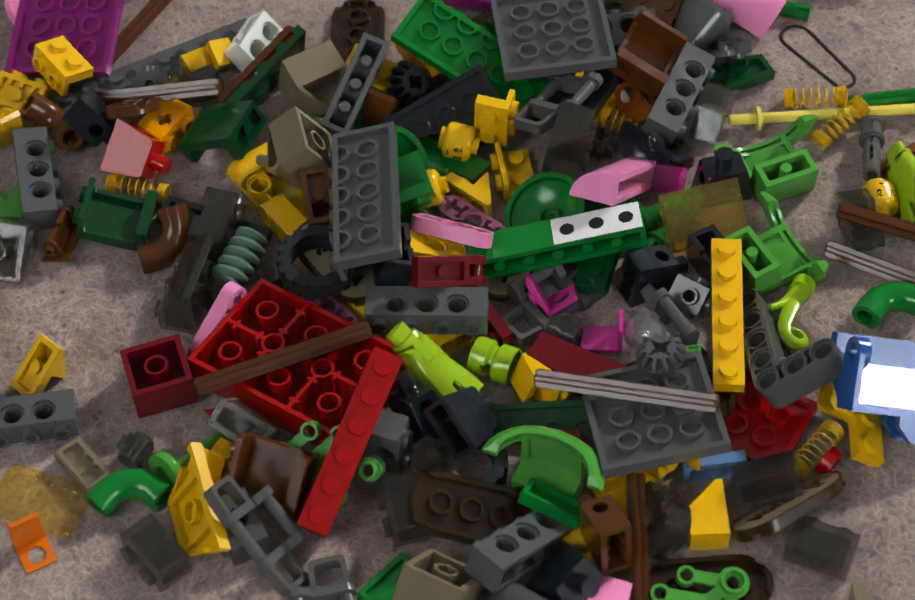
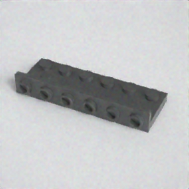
M394 121L332 134V147L328 148V155L332 167L328 168V174L332 188L328 190L330 203L333 206V209L329 210V219L333 227V231L329 232V240L333 253L329 254L332 271L338 272L341 281L348 280L349 268L402 258L397 129Z

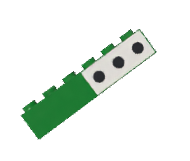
M635 201L493 231L494 237L490 249L465 245L467 255L486 254V264H483V275L486 276V280L624 252L630 249L648 247L649 245L640 202Z

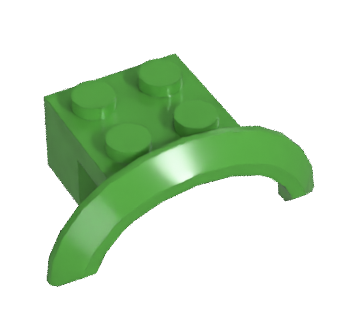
M812 114L798 117L784 132L762 143L748 147L731 148L734 152L740 153L748 171L750 187L760 204L761 191L767 192L779 202L814 190L819 169L806 148L795 151L793 145L812 129L818 118L817 115ZM719 142L715 145L714 156L719 148L729 147L726 142Z
M761 191V204L771 229L757 236L748 225L724 237L725 239H741L742 262L745 264L743 284L745 287L753 288L760 296H763L791 282L797 274H808L815 281L823 280L826 277L829 265L827 261H816L803 249L786 224L776 198L767 192Z
M530 425L512 427L494 435L481 449L482 452L497 456L506 446L521 441V462L511 480V488L519 494L530 478L533 477L579 499L585 487V468L588 473L587 488L601 493L604 488L605 475H603L597 454L579 438L561 430Z

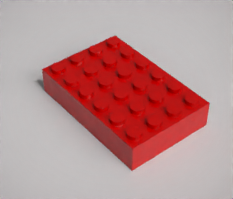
M261 278L187 358L194 380L196 377L353 325V323ZM372 333V337L213 392L295 436L300 433V428L304 423L311 420L317 421L322 427V433L319 438L308 441V443L318 447L330 436L331 429L340 424L372 348L376 346L396 356L397 353L392 351L394 345L391 342ZM402 364L398 372L406 370ZM395 380L391 387V390L397 386ZM309 425L307 432L309 435L314 436L315 430Z

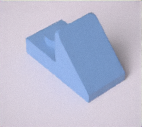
M732 450V452L700 458V471L683 462L682 484L745 476L747 466L745 450Z

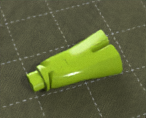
M897 141L886 152L888 159L886 164L888 169L887 176L889 182L894 184L897 191L901 219L915 223V156L910 149L905 148L902 141Z
M403 321L397 323L386 336L394 345L392 351L397 353L398 357L404 359L402 362L404 368L411 370L415 380L431 386L439 399L471 386L475 387L478 392L483 387V383L476 376L451 359L428 336L415 328L410 329Z

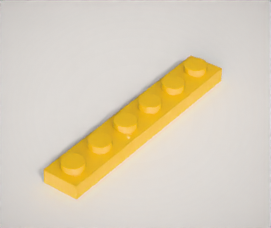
M711 238L712 387L717 392H744L741 239Z

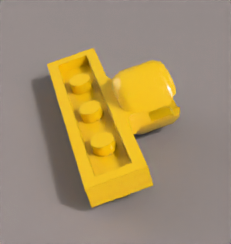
M833 382L821 387L817 396V406L823 414L844 420L847 423L851 459L871 467L881 466L884 463L880 415L838 408V400Z

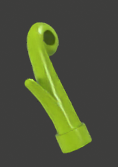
M804 273L797 274L792 280L789 291L780 300L769 305V311L782 308L778 320V332L784 344L794 350H801L809 345L805 332L791 327L803 304L812 297L816 288L815 280L810 275Z

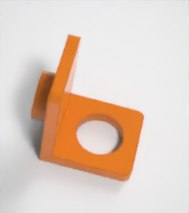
M624 80L614 91L616 109L619 111L618 114L620 116L625 113V119L632 117L633 122L646 120L653 106L642 102L638 88ZM625 87H630L633 93L628 102H623L620 98L621 91Z
M38 513L30 514L7 525L14 548L28 574L57 561L45 536ZM43 548L46 551V557L43 561L32 563L27 559L28 552L31 549Z

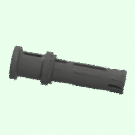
M868 115L862 118L859 125L861 132L859 144L863 148L862 177L866 182L873 178H881V148L885 144L883 134L885 130L884 120L877 115ZM871 122H873V129H870Z

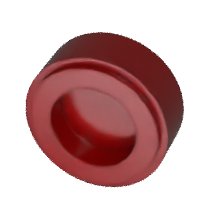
M835 446L831 447L818 462L814 471L818 474L831 472L842 459L843 452Z

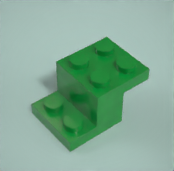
M418 150L398 157L400 215H403L405 213L404 208L414 205L418 209L431 204V198L435 197L436 194Z

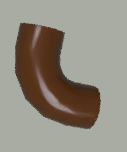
M36 91L28 96L21 108V115L40 127H47V132L63 150L73 151L82 145L84 138L62 119V116L66 113L63 109Z
M186 202L157 210L162 228L160 236L152 242L137 246L144 274L158 271L174 263L185 251L191 234L190 216Z

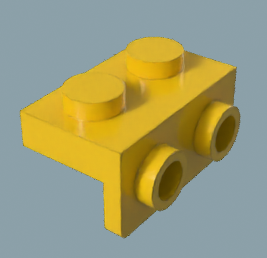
M64 36L35 44L34 56L32 58L33 67L61 97L68 95L69 84L92 77L94 68Z
M510 89L506 100L477 95L475 100L474 128L476 129V137L481 138L480 141L492 144L500 142L501 146L507 147L510 136L515 137L517 128H515L514 116L518 113L519 102L515 101L516 90Z

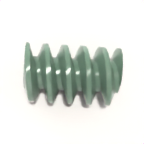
M245 226L236 229L235 236L231 237L229 246H226L223 251L224 255L219 257L218 264L214 265L212 269L213 278L221 287L229 281L237 284L248 283L249 279L245 274L253 275L255 270L251 265H259L260 259L256 255L264 256L266 251L261 245H268L269 242L261 233Z

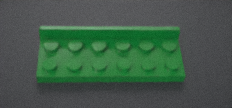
M417 0L391 36L392 42L452 80L481 64L502 100H506L510 89L516 90L515 101L519 102L518 112L530 99L536 98L549 83L550 76L505 81L496 36L490 33L487 27L474 23L462 11L452 9L444 4L442 0ZM557 90V91L551 96V98H552L555 94H557V93L559 92V90Z

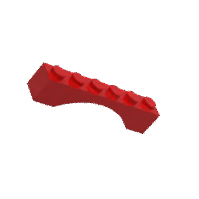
M376 346L370 351L337 432L295 523L297 527L303 528L322 538L327 537L404 360L403 358Z

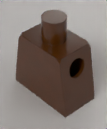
M594 493L583 495L578 501L581 534L599 571L605 576L633 566L631 524L613 497L606 494L597 498Z

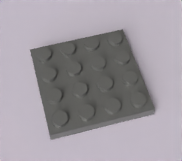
M490 0L505 81L617 68V57L603 0Z
M701 351L686 354L684 363L676 370L668 373H651L641 368L639 364L588 375L714 393ZM581 394L605 479L732 452L731 441L720 408L717 413Z

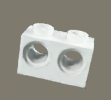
M263 10L247 19L223 54L242 72L283 29Z

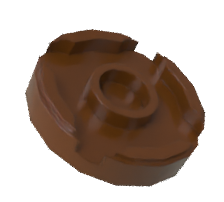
M150 96L130 99V101L121 103V106L118 102L107 105L104 109L107 119H117L150 113L161 109L162 105L159 97Z

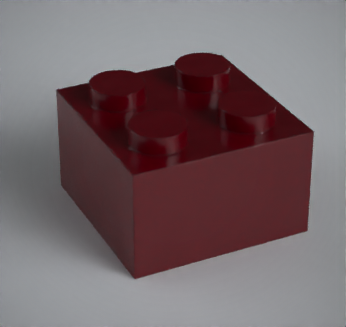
M179 333L119 350L139 419L199 401Z

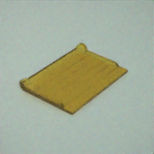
M737 177L658 195L660 212L668 242L667 247L672 254L687 251L688 234L714 224L723 237L748 226Z
M13 463L0 482L1 519L15 522L30 514L38 513L45 533L70 540L89 504L84 499L86 494L75 481L17 463Z

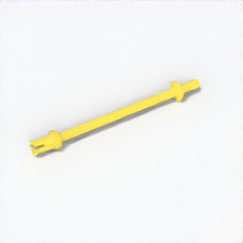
M915 102L910 104L869 106L870 112L866 116L915 115ZM755 106L754 113L728 115L729 126L755 124L756 131H761L763 124L795 122L798 117L814 114L817 115V120H832V115H837V111L843 110V108L762 113L760 106ZM846 107L845 111L853 118H856L850 108ZM840 111V117L847 119L845 114Z

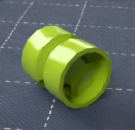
M480 335L475 340L469 353L467 370L482 378L490 375L491 381L504 386H510V377L522 355V351L508 344L499 346L497 340Z

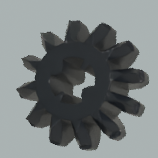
M404 61L399 66H395L390 70L392 75L388 76L386 81L391 84V87H388L386 91L393 92V97L397 101L400 100V106L405 108L434 90L428 85L433 78L425 75L428 68L423 67L420 69L419 62L414 61L410 64L409 61Z

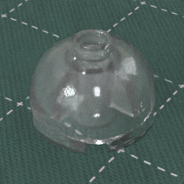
M640 305L629 314L623 328L624 341L630 348L627 353L635 360L637 344L643 343L644 336L653 338L656 332L659 336H664L668 332L673 338L679 336V332L670 324L666 326L659 321V315Z

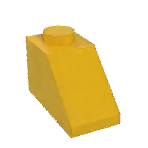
M722 478L715 479L687 507L686 520L681 521L680 526L682 540H688L689 551L728 549L730 528Z

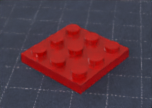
M745 371L744 392H737L735 409L724 420L731 441V448L733 451L745 450L748 465L779 478L785 468V463L792 456L816 415L818 406L816 401L804 396L785 407L774 409L755 388L751 373Z

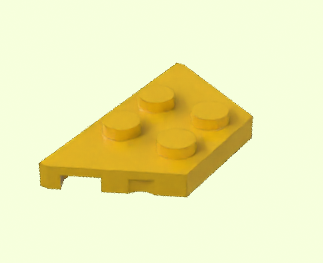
M190 442L186 449L191 456L188 466L179 468L175 486L172 488L167 501L181 556L196 557L228 552L231 547L227 532L203 496L204 492L214 485V482L211 479L202 443Z

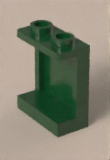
M254 100L205 105L178 145L192 163H198L206 150L226 148L234 160H241L266 124L267 119Z
M90 177L88 186H82L78 202L82 203L81 209L75 208L72 225L77 226L75 237L137 251L138 245L146 244L159 192L147 189L144 200L98 189L95 187L96 178Z

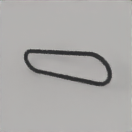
M790 25L780 32V41L785 47L837 87L839 84L820 71L783 39V35L788 29L800 28L807 31L852 76L853 81L851 84L846 85L847 89L856 84L855 74L811 30L801 25Z

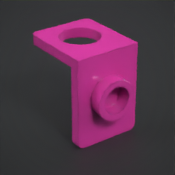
M656 164L652 187L647 191L673 195L683 192L688 168Z
M531 274L525 275L529 290L527 293L530 300L536 307L540 305L548 317L578 300L576 287L573 284L547 298ZM569 295L564 301L557 303L562 297Z
M619 309L618 326H582L581 348L595 353H622L623 309Z

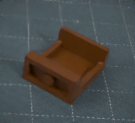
M642 9L631 23L615 52L617 68H609L607 70L655 98L668 80V73L679 52L687 43L688 37Z
M252 432L238 436L231 445L230 456L232 461L224 477L230 475L240 488L245 487L250 498L269 485L274 491L272 495L292 520L297 519L310 491L319 455Z

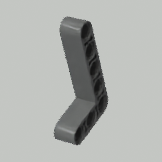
M747 288L743 290L744 348L753 384L772 408L780 409L841 377L844 354L830 338L820 339L785 358L772 311H769V306L755 289Z

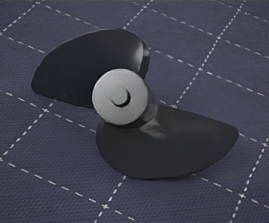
M625 120L622 124L619 145L623 158L641 157L654 160L656 164L673 166L671 160L676 163H684L692 156V150L686 144L679 145L668 151L664 139L657 133L650 131L645 134L628 120Z

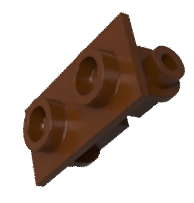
M67 205L65 208H61L55 222L57 227L52 228L48 239L43 244L45 253L43 262L69 261L79 238L75 237L77 226L72 225L74 207Z

